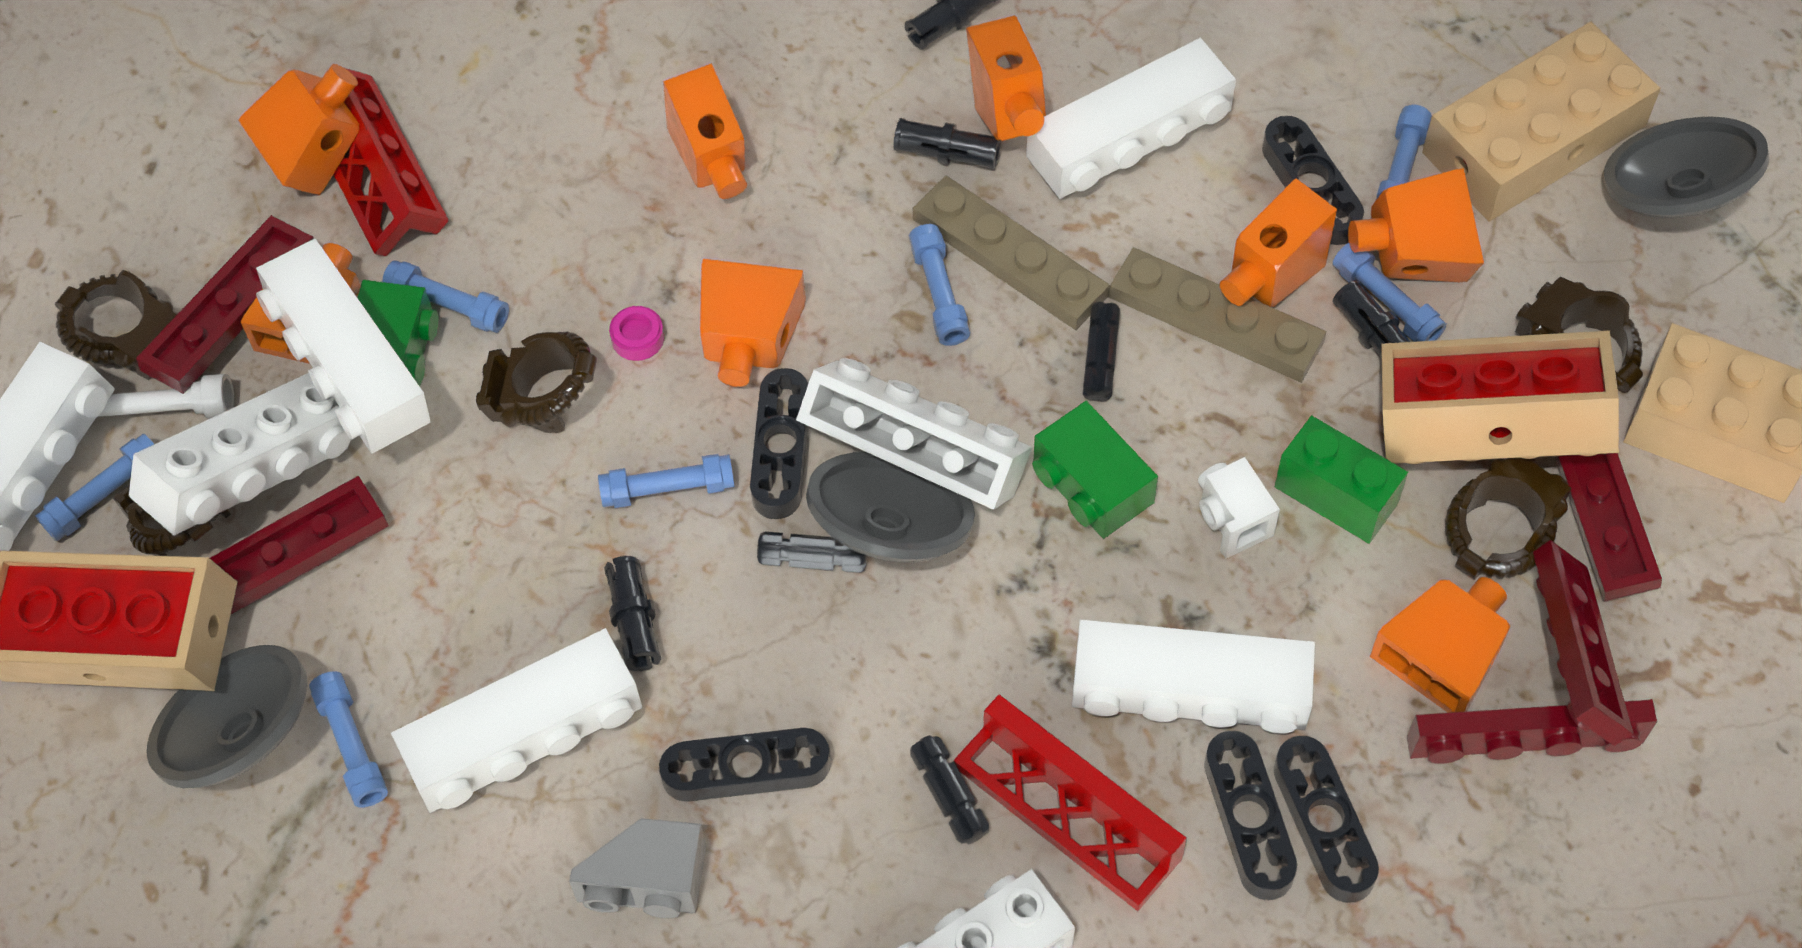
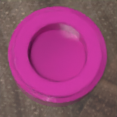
M627 307L618 312L610 323L609 333L612 346L618 355L627 360L641 361L654 356L663 346L664 330L661 318L648 307Z

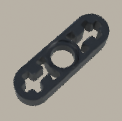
M1280 116L1273 119L1265 129L1262 145L1265 159L1285 188L1295 178L1299 180L1298 177L1305 172H1316L1322 175L1327 183L1322 187L1310 189L1327 202L1332 198L1331 205L1337 209L1336 216L1338 218H1335L1330 244L1344 245L1349 243V223L1353 220H1363L1364 208L1361 201L1303 120L1293 116ZM1278 138H1283L1285 140L1284 142L1277 143ZM1296 141L1295 150L1293 151L1289 143ZM1348 217V221L1343 223L1339 218Z
M780 368L768 373L762 380L759 391L750 490L754 508L760 515L769 519H783L792 515L798 509L802 497L808 425L796 419L808 387V382L800 372L790 368ZM783 389L792 390V395H790L788 401V416L779 415L778 397H780ZM777 433H787L796 440L794 447L784 453L770 451L765 446V443L770 436ZM772 470L782 471L783 490L780 492L779 498L776 499L769 498L768 494L773 484Z
M795 728L678 742L670 746L661 756L659 772L663 787L671 797L679 801L690 802L813 787L826 778L830 770L831 760L829 745L822 734L810 728ZM802 747L809 748L810 755L814 756L810 760V767L799 768L797 760L794 759L797 758V749ZM777 749L780 772L772 773L773 767L769 750ZM741 752H752L760 757L762 765L755 775L741 778L730 772L728 767L731 759ZM718 756L721 779H713L710 757ZM685 761H692L696 770L693 772L692 781L681 782L680 775L677 773L681 771V763Z
M1240 731L1219 733L1208 745L1204 769L1244 888L1256 898L1262 900L1278 899L1284 896L1293 884L1297 872V859L1256 742L1247 734ZM1231 750L1235 758L1245 757L1240 769V778L1243 785L1233 789L1235 777L1229 763L1219 764L1222 761L1224 751ZM1244 801L1258 803L1265 810L1267 820L1263 825L1256 828L1242 826L1234 817V807ZM1267 840L1265 852L1271 866H1282L1279 869L1276 881H1269L1266 873L1254 872L1258 869L1260 862V851L1257 844Z
M1309 736L1289 738L1280 746L1274 764V777L1325 891L1331 897L1341 902L1354 903L1361 901L1370 894L1378 877L1379 864L1325 746L1320 741ZM1298 755L1304 763L1314 762L1310 774V781L1314 790L1306 796L1308 783L1303 772L1300 769H1289L1293 757ZM1318 805L1331 806L1340 814L1342 825L1332 832L1320 831L1312 825L1308 813ZM1346 839L1351 840L1346 842L1343 850L1348 865L1351 868L1361 867L1363 869L1355 884L1352 883L1348 876L1338 877L1336 875L1341 865V856L1336 847Z

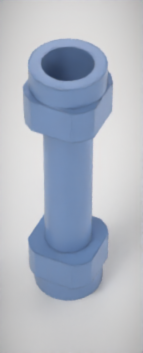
M1408 105L1402 109L1395 133L1398 144L1388 179L1380 182L1376 200L1382 191L1387 188L1409 182L1418 146L1425 143L1432 117L1430 111L1425 107Z
M934 224L920 225L910 232L909 240L915 263L923 265L936 309L933 312V326L936 336L942 345H957L969 338L970 330L964 306L956 304L943 262V259L946 257L944 239L938 226Z
M1349 243L1340 249L1332 263L1339 270V274L1348 282L1359 280L1372 294L1405 322L1403 332L1414 342L1436 341L1442 335L1447 324L1440 318V314L1429 304L1419 307L1373 265L1375 256L1370 251L1354 253Z
M394 260L390 262L383 274L382 282L425 287L430 302L469 316L471 325L478 329L497 333L504 327L507 321L509 305L499 300L497 296L483 291L477 297L423 277L420 267L404 261L401 263Z
M142 434L137 439H131L120 448L123 454L120 459L63 502L56 496L43 506L44 509L35 515L36 519L55 541L60 540L65 535L68 537L81 527L77 520L79 517L131 478L133 454L154 445V443L145 434Z
M730 454L702 456L703 464L629 476H627L625 468L609 470V473L598 475L603 508L614 506V508L631 506L632 497L702 486L707 487L708 494L722 492L725 488L735 487Z
M340 672L323 673L310 682L309 688L319 714L328 718L348 770L343 775L348 792L356 807L364 808L375 805L386 798L388 790L377 763L369 761L349 709L353 704V699Z

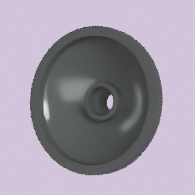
M1692 117L1666 122L1636 134L1621 144L1611 154L1604 169L1606 188L1609 195L1617 203L1643 215L1676 218L1703 214L1739 199L1761 179L1769 165L1768 144L1766 138L1758 129L1735 119Z
M867 452L839 455L820 464L809 479L806 493V501L811 514L832 538L854 551L889 561H926L957 549L968 539L975 517L971 499Z
M277 645L248 647L222 657L215 691L179 689L158 715L149 734L146 750L148 763L152 770L168 785L179 788H201L231 780L260 763L288 735L301 713L307 691V674L304 666L290 650Z

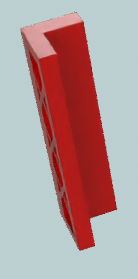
M347 69L356 78L358 84L345 99L344 103L358 121L359 132L351 144L349 159L343 157L334 172V176L374 254L387 256L409 229L438 234L448 223L449 219L372 75ZM364 167H368L371 173L368 196H364L361 190ZM383 204H387L394 219L382 231L380 227Z
M1000 694L984 710L983 728L953 760L960 773L1136 911L1142 908L1183 858L1187 840L1184 835ZM993 741L1011 755L1013 772L988 774L974 761ZM1019 762L1023 764L1026 768H1028L1030 771L1020 772ZM1046 782L1057 791L1059 808L1033 809L1023 801L1022 784ZM1004 785H1014L1015 794ZM1065 798L1068 799L1070 802H1072V803H1073L1074 805H1076V806H1075V807H1066V800H1065ZM1094 819L1103 826L1105 844L1079 845L1069 835L1068 820ZM1060 820L1061 830L1050 821ZM1112 834L1123 843H1113ZM1139 854L1156 868L1136 889L1117 874L1115 856ZM1107 856L1108 866H1106L1096 857Z

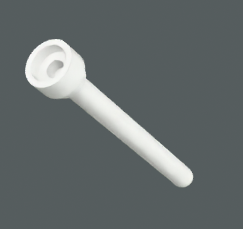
M228 374L205 375L201 381L193 382L191 388H188L184 394L175 389L112 394L104 410L97 417L193 409L196 414H204L206 418L210 419L234 408L235 400L232 381Z

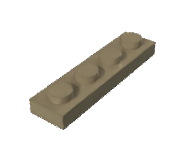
M947 175L913 207V220L920 225L934 224L938 226L946 243L1076 331L1091 316L1093 304L1099 301L1104 302L1109 297L1110 284Z
M1134 247L1109 286L1108 298L1301 383L1323 346L1327 331L1252 298L1242 306L1234 305L1224 296L1219 284Z

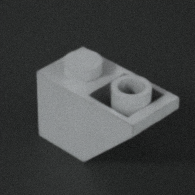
M639 819L571 870L569 882L577 902H582L588 909L606 913L616 912L620 906L643 908L645 913L659 918H675L679 916L680 912L696 913L706 849L701 824Z

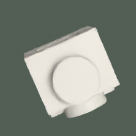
M1245 457L1229 465L1226 463L1215 464L1199 476L1198 483L1203 489L1202 500L1199 502L1200 510L1207 525L1214 531L1219 529L1222 533L1220 551L1225 559L1274 536L1280 509Z

